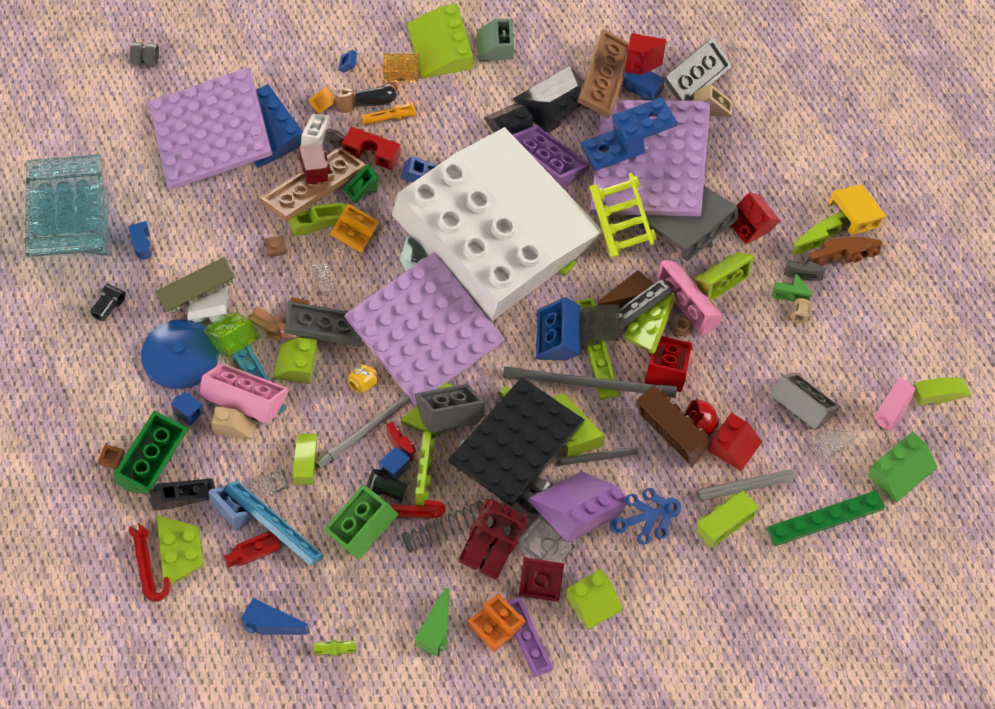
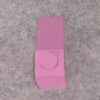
M899 377L876 414L875 420H877V423L890 431L905 416L916 388Z

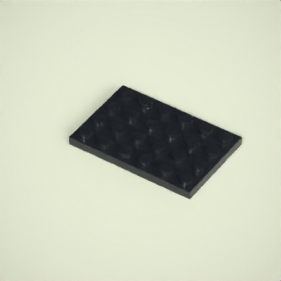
M521 377L451 455L449 463L512 507L581 428L585 419Z

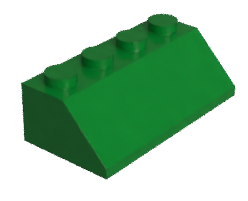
M153 411L114 472V484L130 492L149 494L189 428Z

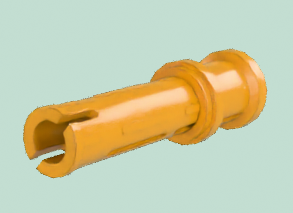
M413 101L410 104L400 106L396 104L394 108L361 114L363 126L395 118L396 120H401L404 117H416Z

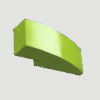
M344 202L310 206L308 211L300 212L288 220L294 236L309 234L334 226L346 206Z
M936 378L915 382L913 385L916 388L913 395L918 406L930 403L938 405L971 396L964 378Z
M298 434L293 467V483L296 485H314L318 434Z

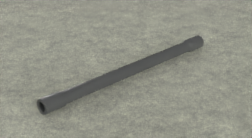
M504 366L503 378L520 379L523 377L527 380L645 393L653 386L651 384L524 370ZM654 385L657 389L661 388L668 397L676 398V386Z

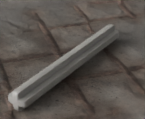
M789 469L699 489L698 493L700 500H707L741 491L790 482L794 480V474Z

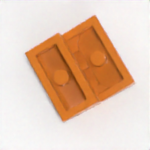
M498 593L483 604V609L467 620V625L495 652L517 633L526 620Z

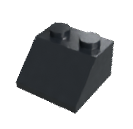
M512 104L484 117V120L494 133L505 127L513 135L533 127V116L525 105Z

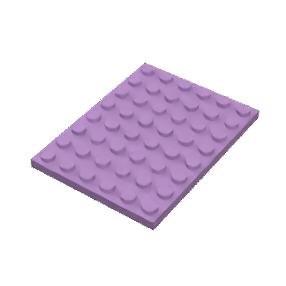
M616 100L612 115L652 100ZM665 100L677 120V126L644 138L645 153L595 171L593 185L597 184L599 188L605 189L629 181V173H633L634 177L638 176L641 187H638V191L646 215L701 216L710 101ZM612 115L609 119L604 116L601 117L599 135L614 130ZM651 116V117H649V118H651V119H656L657 117H656V116ZM602 149L600 151L607 152L608 149ZM632 187L607 195L602 200L604 206L608 205L609 207L636 197ZM592 197L590 213L598 214ZM638 205L610 215H641Z

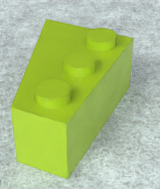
M564 393L552 397L585 419L581 428L562 448L566 457L575 456L603 446L605 435Z

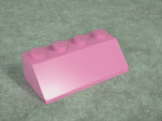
M663 260L655 282L662 279L676 297L674 305L689 320L701 336L719 326L722 318L720 310L713 306L708 296L700 291L696 282L688 277L682 267L674 261Z
M220 363L202 376L199 397L206 399L208 402L222 405L224 408L236 409L246 416L257 419L259 422L268 423L277 416L289 388Z

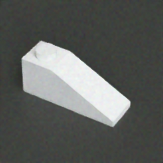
M312 114L302 134L301 146L321 143L323 149L330 120L329 115Z

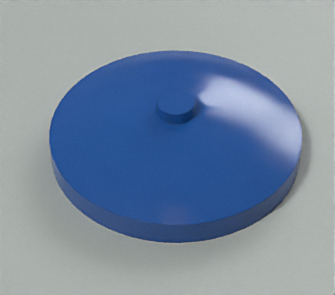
M174 320L158 326L147 336L141 351V360L146 374L158 385L170 389H186L200 384L202 376L216 367L219 359L218 344L212 332L204 325L188 320Z

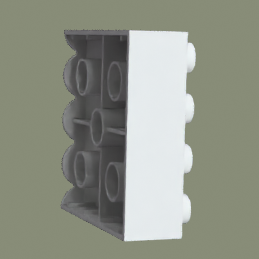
M505 127L453 154L397 194L392 216L428 255L433 252L438 255L490 322L559 272L571 260H575L599 241L603 230Z

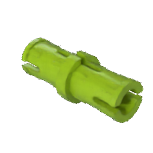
M332 640V642L313 643L314 655L333 654V656H337V654H356L355 640Z

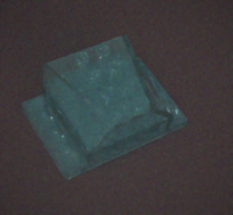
M101 154L26 160V257L74 253L109 256L108 193L102 174Z

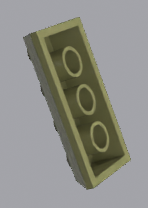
M223 257L155 292L165 311L175 313L182 309L181 305L187 302L189 305L199 300V296L203 294L206 296L216 292L215 288L221 285L223 288L233 283L232 279L236 277L228 258Z

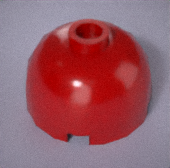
M699 399L691 400L685 415L692 418L694 421L693 425L697 429H703L709 436L718 427L719 418L717 417V412L709 402Z

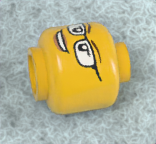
M359 365L350 372L348 384L353 391L365 393L376 385L377 372L371 366Z

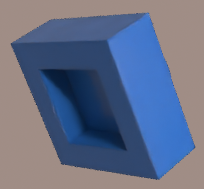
M352 49L341 55L338 70L344 73L353 69L357 63V52Z

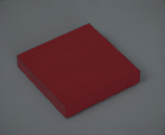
M524 557L519 596L559 602L565 563Z

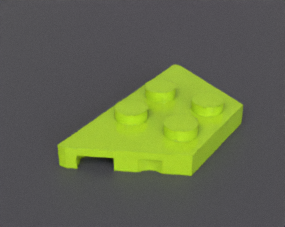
M674 293L668 295L628 324L624 334L625 340L631 344H636L641 349H648L649 353L654 354L676 301Z
M157 516L163 579L168 577L172 585L179 579L183 580L191 572L197 571L204 566L200 530L195 525Z

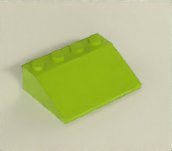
M457 3L440 6L407 23L422 79L473 69V54Z

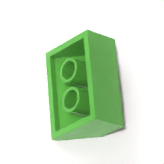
M911 432L871 466L868 476L897 503L935 471L937 465L928 445L914 432Z
M363 484L323 530L359 560L397 517L398 513Z

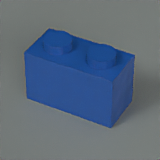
M652 71L643 75L627 72L623 77L622 87L629 92L639 95L643 100H655L664 88V79Z

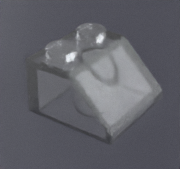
M542 515L538 517L517 543L518 548L526 558L562 563L575 548L572 541L568 543Z

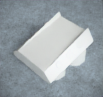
M219 286L215 288V293L208 296L203 294L198 297L199 300L188 305V321L202 322L204 319L210 318L214 323L222 322L227 316L228 286L224 288Z

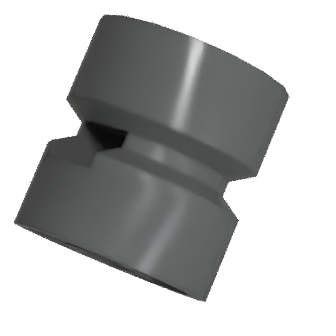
M142 42L131 43V65H142L145 63L146 66H157L159 60L158 44L147 43L144 46Z
M537 477L518 499L517 503L526 511L537 514L538 511L528 499L550 488L551 485L544 479Z

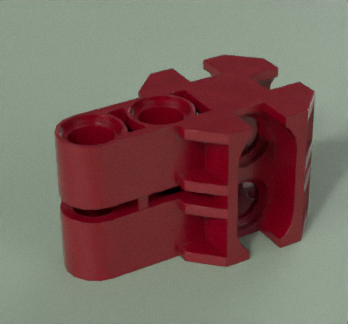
M485 499L478 512L480 514L477 520L472 523L470 536L460 555L459 563L473 570L478 569L479 573L496 580L509 554L517 546L519 541L517 537L526 526L527 516L493 499ZM491 516L493 524L487 527L485 521L487 517ZM506 525H509L511 532L506 536L503 533V529Z

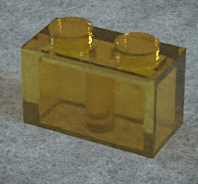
M384 53L382 71L384 80L395 82L419 81V54Z

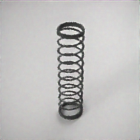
M480 500L477 501V507L474 504H470V510L466 507H463L462 513L459 510H456L455 516L449 513L448 520L446 517L441 516V523L436 519H434L433 525L427 522L426 529L420 525L419 533L414 528L411 530V535L405 531L401 534L407 551L409 553L413 552V546L410 539L412 540L415 549L418 550L414 540L413 530L419 536L423 547H425L424 541L421 536L420 527H422L425 533L427 534L430 543H433L429 535L428 524L434 530L438 541H440V538L436 531L435 521H437V523L440 525V527L443 530L444 536L447 538V534L443 527L442 518L446 520V522L450 526L452 534L454 535L455 533L450 523V515L455 519L459 530L462 532L461 526L458 522L457 512L461 514L466 524V527L469 529L468 522L465 518L464 509H466L469 512L472 521H475L472 514L471 506H474V508L478 512L480 506L482 505V502Z

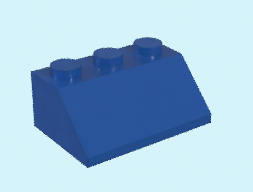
M563 297L538 309L536 359L567 361L580 355V305L567 297Z

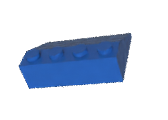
M269 84L256 89L273 155L254 161L257 168L298 149L301 146L303 134L299 125Z

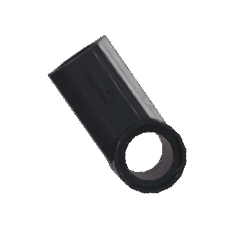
M106 284L101 291L100 299L90 310V314L99 321H105L113 309L122 304L126 297V292L111 284Z
M372 469L366 486L377 495L384 494L402 501L408 484L389 477L382 470Z

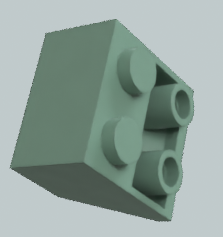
M494 19L477 30L478 60L513 59L512 19Z

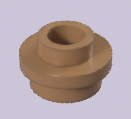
M678 318L672 326L674 333L679 336L688 335L692 328L691 323L686 318Z

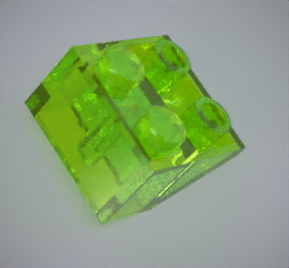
M237 312L227 314L224 317L225 319L213 322L208 325L207 329L203 330L219 354L225 357L232 355L259 339L251 320Z

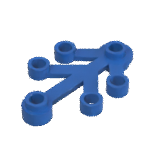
M653 488L644 489L642 496L645 500H652L661 507L654 509L640 501L636 494H628L625 497V503L628 506H634L644 513L626 519L622 517L613 518L609 524L610 530L613 533H623L627 527L646 521L641 533L637 536V542L641 545L648 544L651 540L649 534L657 517L663 515L659 527L654 530V535L658 539L667 537V527L671 518L677 517L680 514L681 504L675 498H662L656 494ZM647 491L651 492L650 498L647 496ZM631 496L634 498L633 503L629 500ZM671 504L674 506V511L670 509ZM619 521L622 523L621 529L618 527ZM660 529L663 530V535H662V536H660V534H659V530H660ZM642 535L646 537L645 542L642 541Z

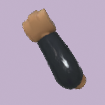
M390 80L381 87L356 91L355 95L352 89L343 87L342 94L337 95L334 99V105L342 113L353 111L355 104L356 107L388 105L397 98L396 91L399 89V86L395 81Z

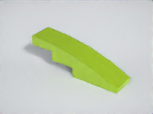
M841 211L819 222L794 243L793 256L821 247L823 242L828 241V237L840 234L841 227L851 223L850 220Z

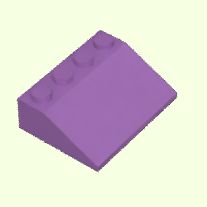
M538 125L513 134L516 140L564 190L591 166V164Z
M580 472L528 499L532 506L568 543L618 517L627 505L625 503V494L617 486L585 472Z

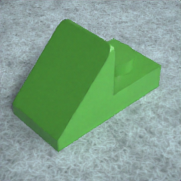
M795 274L793 285L775 282L771 298L795 302V299L803 298L810 301L812 292L801 278Z

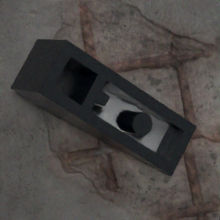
M213 478L158 483L149 493L153 511L168 510L209 500L210 489H215Z

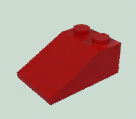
M661 336L655 353L650 354L644 383L676 386L677 391L682 392L692 343Z

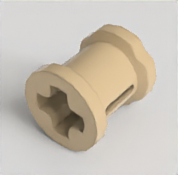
M803 298L795 299V309L791 315V319L794 322L805 323L808 321L807 312L811 305L810 301Z

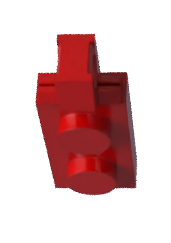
M267 531L237 544L232 549V553L225 555L224 559L228 567L236 564L241 566L281 550L282 546L277 536L271 531Z

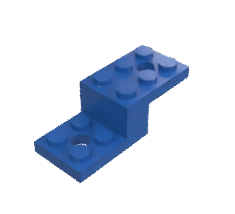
M663 97L612 115L614 130L582 141L580 144L593 170L598 171L645 153L644 138L676 127L677 120ZM651 116H656L657 118H656V119H651V118H649V117H651ZM608 149L607 152H602L600 150Z

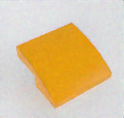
M348 203L329 235L362 253L377 228L379 221Z

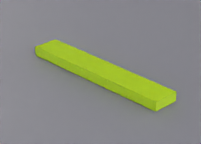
M594 298L575 300V303L580 305V325L594 378L615 380ZM597 388L600 400L619 397L618 390Z

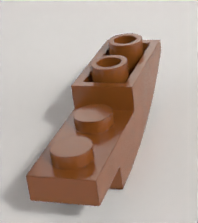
M865 237L832 239L823 242L821 250L809 253L807 264L811 261L824 266L832 261L838 262L842 258H844L846 264L850 262L857 263L863 258L877 256L883 243L881 240Z

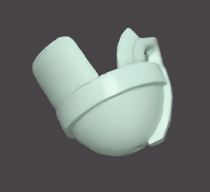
M411 235L406 237L400 256V261L405 271L429 256Z

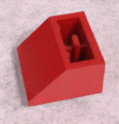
M749 192L736 205L738 207V220L731 227L747 245L768 234L781 220L759 194Z

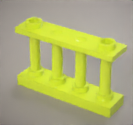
M629 173V181L605 189L599 188L597 184L589 186L611 258L620 257L619 252L623 248L648 240L650 245L654 246V240H657L654 229L650 230L638 191V187H641L638 176L634 177L633 173ZM633 187L636 198L609 207L608 205L604 206L602 199L605 196ZM638 205L641 216L616 224L609 223L608 216H611L610 214ZM644 223L646 234L621 242L615 241L613 234H616V231Z

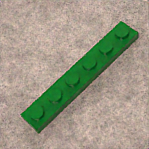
M877 490L768 526L767 531L776 547L882 511L885 506Z

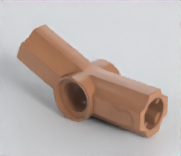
M258 306L254 308L248 319L250 323L264 330L265 334L271 339L290 341L297 337L305 338L284 334L286 319L279 315L273 316Z

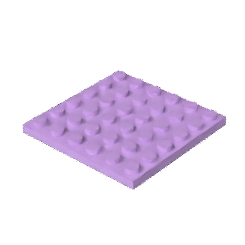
M249 67L149 101L169 190L273 155L252 72Z
M435 252L421 260L344 316L415 406H417L415 393L436 390L445 382H450L505 340Z

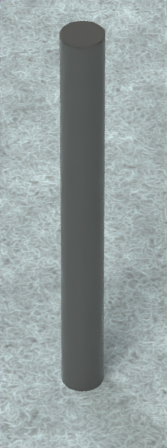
M638 447L561 457L560 463L561 465L633 456L639 453Z

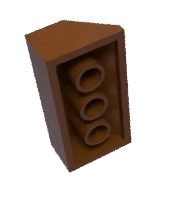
M653 385L636 400L639 415L691 466H694L708 446V435L703 429H697L693 425L694 421L688 415L684 416L680 412V407L674 401L671 403L667 399V394L661 388L657 389Z

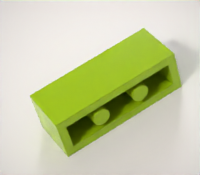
M744 491L738 494L734 493L725 504L717 505L708 516L703 515L697 521L696 532L710 548H713L757 516L759 507Z

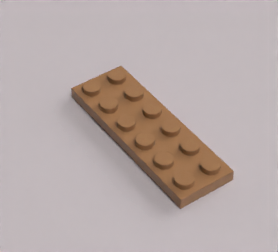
M603 29L599 35L577 102L609 119L625 74L629 43Z
M339 147L327 155L326 163L329 162L331 173L328 174V181L306 184L303 171L262 196L260 198L261 204L284 221H288L354 178L366 164L342 147Z

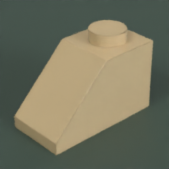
M709 84L694 92L693 101H710V115L732 116L733 101L713 85Z
M218 406L215 408L211 423L214 434L252 440L256 421L236 409Z

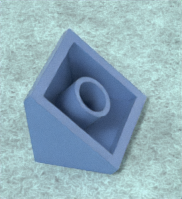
M224 487L210 489L211 505L236 531L254 518L223 490Z

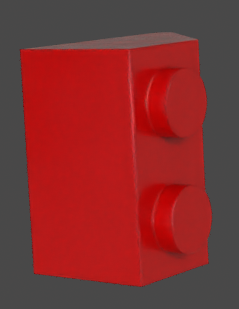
M631 33L625 72L643 75L663 64L667 39Z
M730 413L711 439L708 452L742 471L762 441L747 421Z

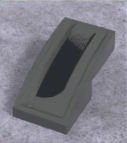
M788 260L784 275L794 278L795 274H797L801 280L819 281L823 280L826 267L811 261L808 262L807 266Z

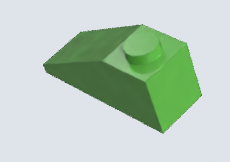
M445 587L415 637L416 646L435 656L440 651L443 652L448 645V588Z

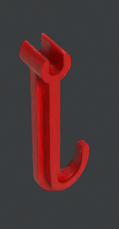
M425 500L424 506L389 504L398 513L397 517L438 518L446 511L444 503L432 500Z
M138 523L139 530L130 526L129 534L133 536L142 591L148 600L159 602L165 599L170 592V579L164 577L163 591L157 593L146 539L149 532L147 528Z

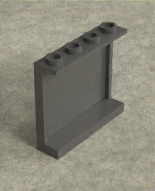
M704 185L701 216L646 215L650 229H654L655 233L679 248L682 258L688 261L738 220V207ZM644 223L639 224L640 229L645 227Z

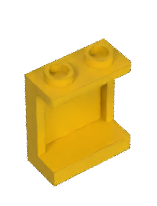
M862 184L849 186L841 190L837 189L831 194V198L828 201L829 206L837 204L850 220L851 225L847 231L851 236L879 228L886 217L885 213Z

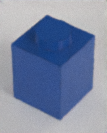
M186 391L181 395H177L171 403L173 413L189 426L204 413L202 404Z
M394 447L379 461V470L386 472L389 477L396 480L410 468L409 455L404 450L400 451L397 447Z

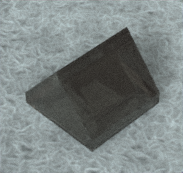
M328 128L325 140L336 149L342 147V141L345 136L336 129Z

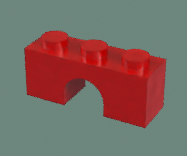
M351 127L342 141V148L356 158H360L364 151H375V165L389 170L393 169L401 155V147L397 142L365 132L360 128Z

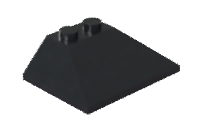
M568 66L514 97L513 100L517 104L525 105L533 116V122L549 133L559 127L561 117L582 106L577 101L584 80Z

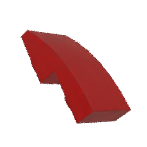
M394 422L386 423V433L394 447H397L400 451L404 450L409 455L410 462L414 461V453H416L414 442H410L408 436L402 437L400 428H396Z

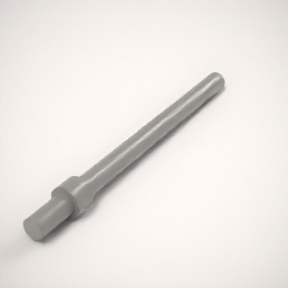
M407 395L403 396L336 448L332 447L326 452L327 454L316 462L317 467L321 469L330 461L338 459L343 451L410 402V398Z

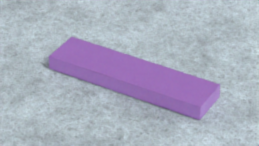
M521 597L508 601L526 620L525 624L515 634V638L533 677L535 678L553 671V666Z

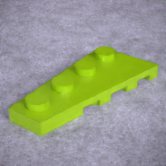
M429 431L423 432L422 458H420L415 492L416 505L424 506V501L429 500V492H426V488L431 486V474H428V470L433 467V457H430V451L435 449V439H432V432Z

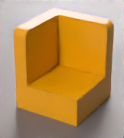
M325 86L309 98L308 102L319 115L334 103L335 97Z

